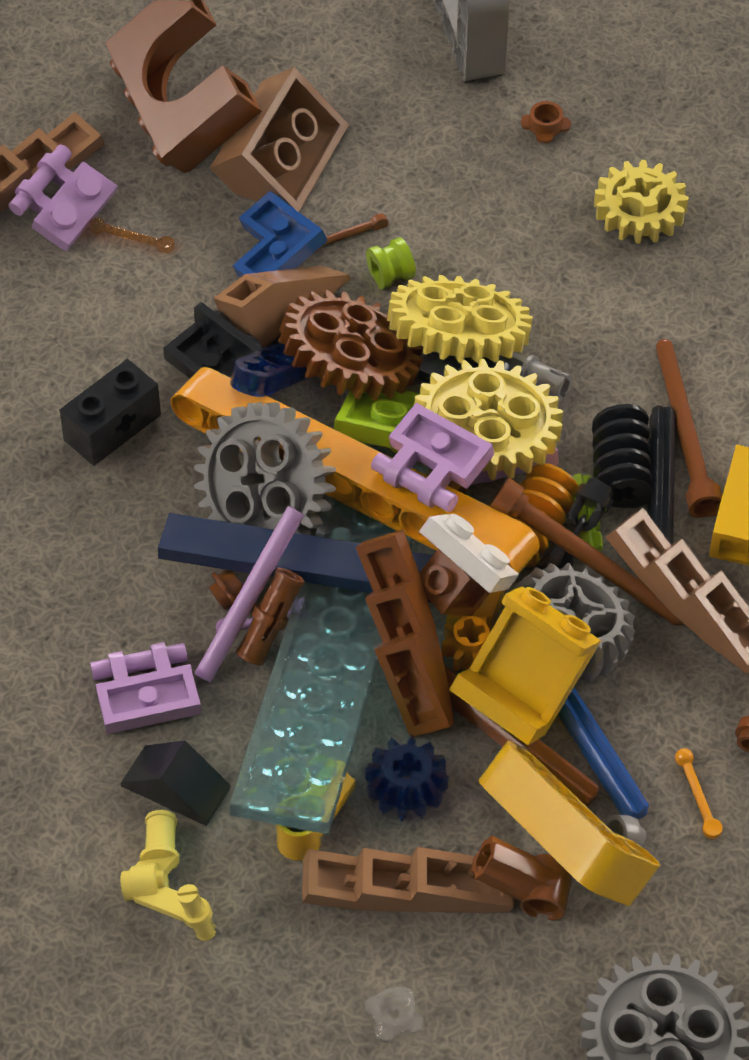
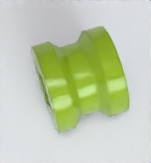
M402 237L392 239L386 247L373 246L366 250V261L370 274L380 289L391 287L393 281L397 279L407 281L416 276V267L412 253Z

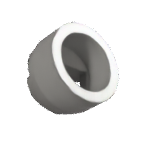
M612 815L607 819L605 825L613 833L626 837L642 847L644 846L647 835L638 818L629 815Z

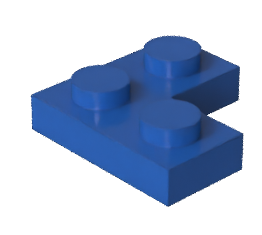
M269 191L238 218L243 228L260 242L232 266L239 278L244 274L297 268L328 240L323 229Z

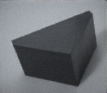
M185 740L145 745L121 782V787L205 826L208 825L231 788L230 784Z

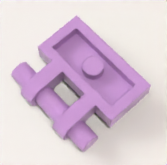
M59 144L52 153H46L37 163L38 170L29 180L24 179L15 189L16 196L8 204V207L14 214L22 216L28 207L34 210L38 215L33 220L31 228L59 248L68 251L114 196L118 185L84 161L74 172L67 169L64 164L72 156V153L66 146ZM50 181L61 187L52 199L42 192Z
M415 403L389 435L391 447L398 450L397 454L392 459L383 453H378L372 460L371 469L383 475L384 482L395 488L403 486L417 494L418 501L428 507L438 506L447 512H451L458 502V496L446 489L447 485L452 480L467 489L494 456L493 444ZM417 461L433 470L427 478L411 470Z
M165 642L150 645V650L123 655V652L119 651L108 654V659L90 662L94 681L113 678V681L96 684L97 697L106 735L201 714V704L191 665L187 664L171 668V664L188 661L184 643L166 646ZM155 668V672L128 676L129 673Z

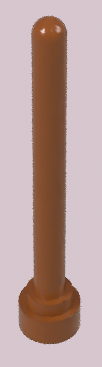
M661 339L656 344V352L670 405L675 411V424L691 481L685 494L688 510L694 518L718 515L723 496L720 485L708 477L673 343L669 339Z
M511 478L504 482L489 504L490 507L514 519L516 517L598 574L604 575V578L675 626L683 624L638 577L527 502L530 497L523 493L524 487Z

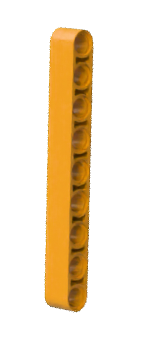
M208 367L200 368L171 397L170 401L174 413L181 421L203 433L207 430L220 429L217 418L232 416L231 409L234 407L247 408L248 403L262 402L264 405L265 403L277 402L280 405V410L282 408H290ZM296 411L295 419L308 417ZM310 418V425L306 432L321 431L323 435L316 446L318 449H331V453L322 460L323 465L336 468V472L325 476V482L336 487V491L324 493L325 495L396 531L404 530L406 536L436 551L438 548L419 532L430 516L443 514L459 515L473 526V535L482 543L493 545L504 552L510 560L508 565L518 574L539 550V539L530 527L449 486L446 489L458 496V502L451 512H447L438 506L430 508L418 501L417 494L403 486L395 488L384 482L383 475L371 469L373 458L381 452ZM280 443L278 453L280 459L283 461L285 457V451L282 444ZM411 468V470H413V471H415L416 473H418V474L424 476L425 478L428 477L427 475H425V474H423V473H421V472H419V471H417V470Z

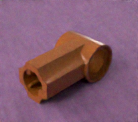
M494 836L483 841L480 850L474 856L471 872L475 874L476 880L521 900V909L529 916L537 917V913L548 915L547 920L552 921L564 917L573 877L550 854L534 856Z

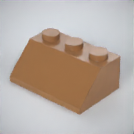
M292 67L261 82L254 97L262 112L224 143L210 169L236 195L258 201L271 191L299 212L349 124L295 67Z

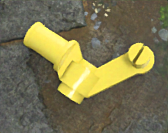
M167 810L151 811L145 817L146 841L145 849L140 853V861L135 866H131L130 870L121 872L120 883L123 898L125 901L133 900L137 904L180 920L188 927L193 928L198 939L201 941L210 940L216 934V930H214L216 926L211 920L213 912L209 902L200 897L198 889L192 884L183 885L178 891L169 888L168 874L180 863L179 853L175 850L176 815Z

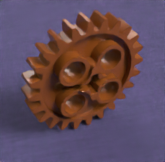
M325 290L323 298L313 291L310 292L308 299L299 296L295 304H289L279 331L282 332L279 342L286 345L283 353L284 355L295 356L292 363L294 367H306V378L316 376L321 378L320 386L322 388L330 384L335 385L339 395H342L346 389L352 390L356 399H360L363 392H367L374 401L378 400L380 393L389 399L393 398L395 391L402 394L405 393L407 386L413 385L423 358L420 357L422 352L421 346H407L408 339H397V331L389 329L388 313L383 314L380 312V303H375L370 307L365 304L363 296H359L356 301L350 300L349 295L342 291L340 298H336L329 290Z

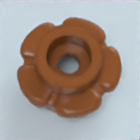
M224 570L218 575L214 571L212 577L215 583L208 588L222 608L226 610L233 605L243 585L231 570Z

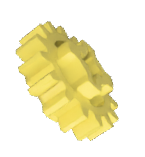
M641 160L639 167L633 168L629 161H625L623 171L611 167L608 171V178H599L598 189L595 190L594 207H597L596 219L605 220L604 230L607 232L618 229L620 240H624L630 234L634 235L636 244H641L643 236H649L654 243L658 242L660 232L672 236L674 226L683 225L684 215L687 213L688 196H685V183H676L677 173L675 171L666 175L663 174V164L659 163L651 169L647 168L646 160Z

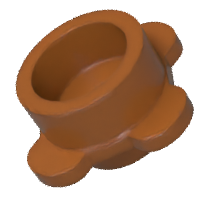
M541 101L531 107L530 114L522 116L521 127L534 133L538 142L546 144L552 142L553 137L557 134L568 132L571 128V121L569 118L563 117V110L558 104L551 101Z

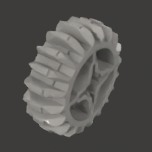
M550 563L543 570L535 568L532 573L524 577L517 584L515 589L523 586L524 588L531 587L539 590L550 599V606L564 615H573L580 618L591 628L590 633L601 640L581 674L586 680L591 682L598 675L606 677L619 663L623 662L634 639L633 621L635 616L628 612L629 601L617 598L618 587H607L604 584V575L594 578L588 575L586 567L578 572L574 571L569 563L561 569Z

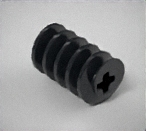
M613 405L597 413L592 420L593 477L612 488L613 494L611 498L613 503L611 506L637 508L645 505L652 497L653 491L650 487L652 474L649 471L651 467V459L649 457L650 443L648 442L650 430L647 426L649 416L643 408L637 405Z

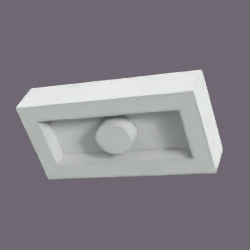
M443 514L430 516L419 531L489 593L509 589L519 576L508 565L510 560L507 555L493 545L482 543L473 535V526L459 515Z

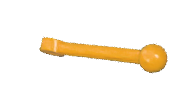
M681 748L675 754V762L683 767L704 821L703 834L707 838L716 839L722 833V824L719 820L712 817L692 765L694 761L693 753L687 748Z

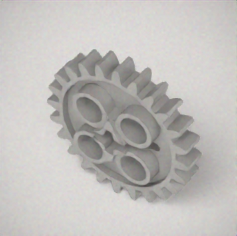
M262 402L248 403L247 408H232V416L218 417L217 422L220 429H212L205 432L212 445L199 446L197 449L206 457V462L194 465L196 471L204 474V480L194 484V489L206 491L207 497L202 499L198 505L199 507L212 508L213 512L208 519L275 530L287 508L284 500V493L287 490L291 498L290 507L304 514L295 533L311 535L309 528L322 527L324 523L317 512L328 511L332 508L323 499L324 493L336 491V487L325 482V476L336 472V468L323 465L322 460L331 453L330 448L318 449L316 446L323 433L321 431L306 432L311 419L309 417L295 419V408H282L280 410V405L277 402L265 403L264 405ZM280 443L282 444L285 451V457L283 461L280 459L278 453ZM240 449L242 450L244 455L243 466L240 464L238 458ZM245 496L248 497L250 502L249 512L244 505Z
M653 953L650 966L644 967L642 962L634 956L631 960L630 973H627L622 967L615 965L612 971L613 982L600 977L596 990L599 995L588 994L586 1009L590 1012L582 1013L580 1027L586 1031L581 1033L580 1047L591 1049L586 1053L585 1060H692V1058L698 1060H743L742 1057H747L749 1052V1041L743 1039L748 1036L749 1022L738 1019L742 1017L745 1005L743 1002L728 1003L732 998L734 987L727 985L717 989L715 985L719 972L716 970L710 972L705 977L699 975V960H695L688 969L681 968L679 954H674L670 965H662L658 953ZM652 996H663L672 1004L657 1006L649 998ZM629 1007H634V1008L637 1009L638 1011H636V1010H629V1009H627V1008H629ZM704 1027L713 1036L700 1038L694 1035L690 1029ZM624 1031L632 1032L640 1040L634 1043H627L620 1040L616 1035Z

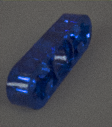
M279 342L237 359L230 385L243 394L265 397L307 379L305 377L307 368L294 367L292 363L295 356L284 355L283 351L286 345Z

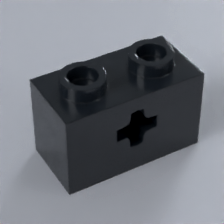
M127 358L59 409L64 441L95 466L161 416L158 383Z

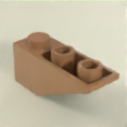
M321 265L244 274L215 296L214 301L218 311L222 312L233 326L245 335L250 334L254 336L265 348L271 345L275 338L282 333L279 331V328L290 303L295 304L299 296L308 299L312 291L322 298L325 290H329L335 295L336 291L349 282L351 278L347 273Z

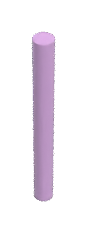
M287 506L198 665L195 674L200 678L212 682L304 517V514L296 509Z

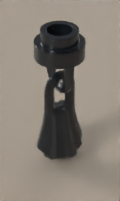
M589 478L586 484H580L574 495L576 500L569 510V521L574 527L571 531L578 536L580 531H590L597 526L603 513H607L613 503L611 498L613 494L612 488L594 478ZM583 505L594 510L587 522L586 515L584 514L578 519ZM555 545L536 565L539 569L543 570L552 563L561 569L567 563L573 566L575 557L558 545Z

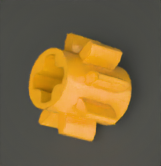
M462 615L455 625L449 623L444 625L445 640L441 642L442 657L452 656L454 661L453 671L457 672L461 668L467 670L472 665L491 632L487 625V617L479 618Z

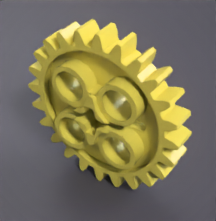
M439 275L438 281H433L424 276L422 277V283L408 280V286L399 285L397 292L391 293L387 321H390L389 329L397 331V339H408L407 346L409 347L423 346V354L437 352L440 353L439 357L442 360L451 355L455 356L459 363H462L465 357H468L479 364L482 357L498 362L499 355L512 358L513 351L521 353L523 346L529 343L533 317L529 316V307L521 306V299H509L510 291L496 292V285L482 286L479 285L478 279L466 283L461 276H457L454 281H449L443 275Z
M480 359L479 365L476 368H472L466 360H463L460 371L446 365L444 376L432 373L430 384L422 383L420 395L415 396L414 405L418 403L493 444L494 456L482 469V471H487L491 480L496 479L497 471H504L512 479L517 467L528 474L531 473L533 462L544 465L546 455H554L556 443L560 442L563 410L557 409L558 396H549V384L536 386L537 375L535 373L525 378L520 376L521 366L519 365L511 371L504 370V362L501 360L498 361L495 368H489L485 359Z

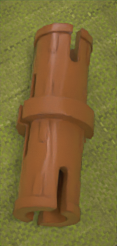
M281 567L276 569L262 602L254 605L251 611V615L254 618L240 646L236 649L237 655L243 660L257 666L264 665L265 658L279 630L286 629L289 623L287 614L300 588L305 583L298 574Z

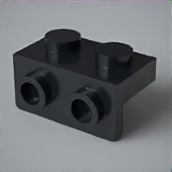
M202 302L194 307L195 322L163 348L164 359L188 378H191L200 368L208 367L252 388L265 377L264 349L261 343L250 334L245 335L233 326L222 312L218 310L213 311Z

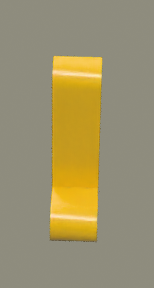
M508 740L478 780L481 786L574 879L600 896L630 906L660 867L659 861L651 853L636 842L613 833L535 756L512 741Z

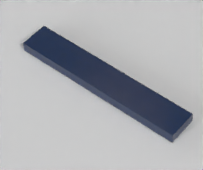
M169 513L158 545V559L250 573L274 529ZM294 533L270 576L274 577L276 569L281 567L298 574L305 583L367 593L373 592L355 548L361 543ZM412 552L419 573L433 555Z

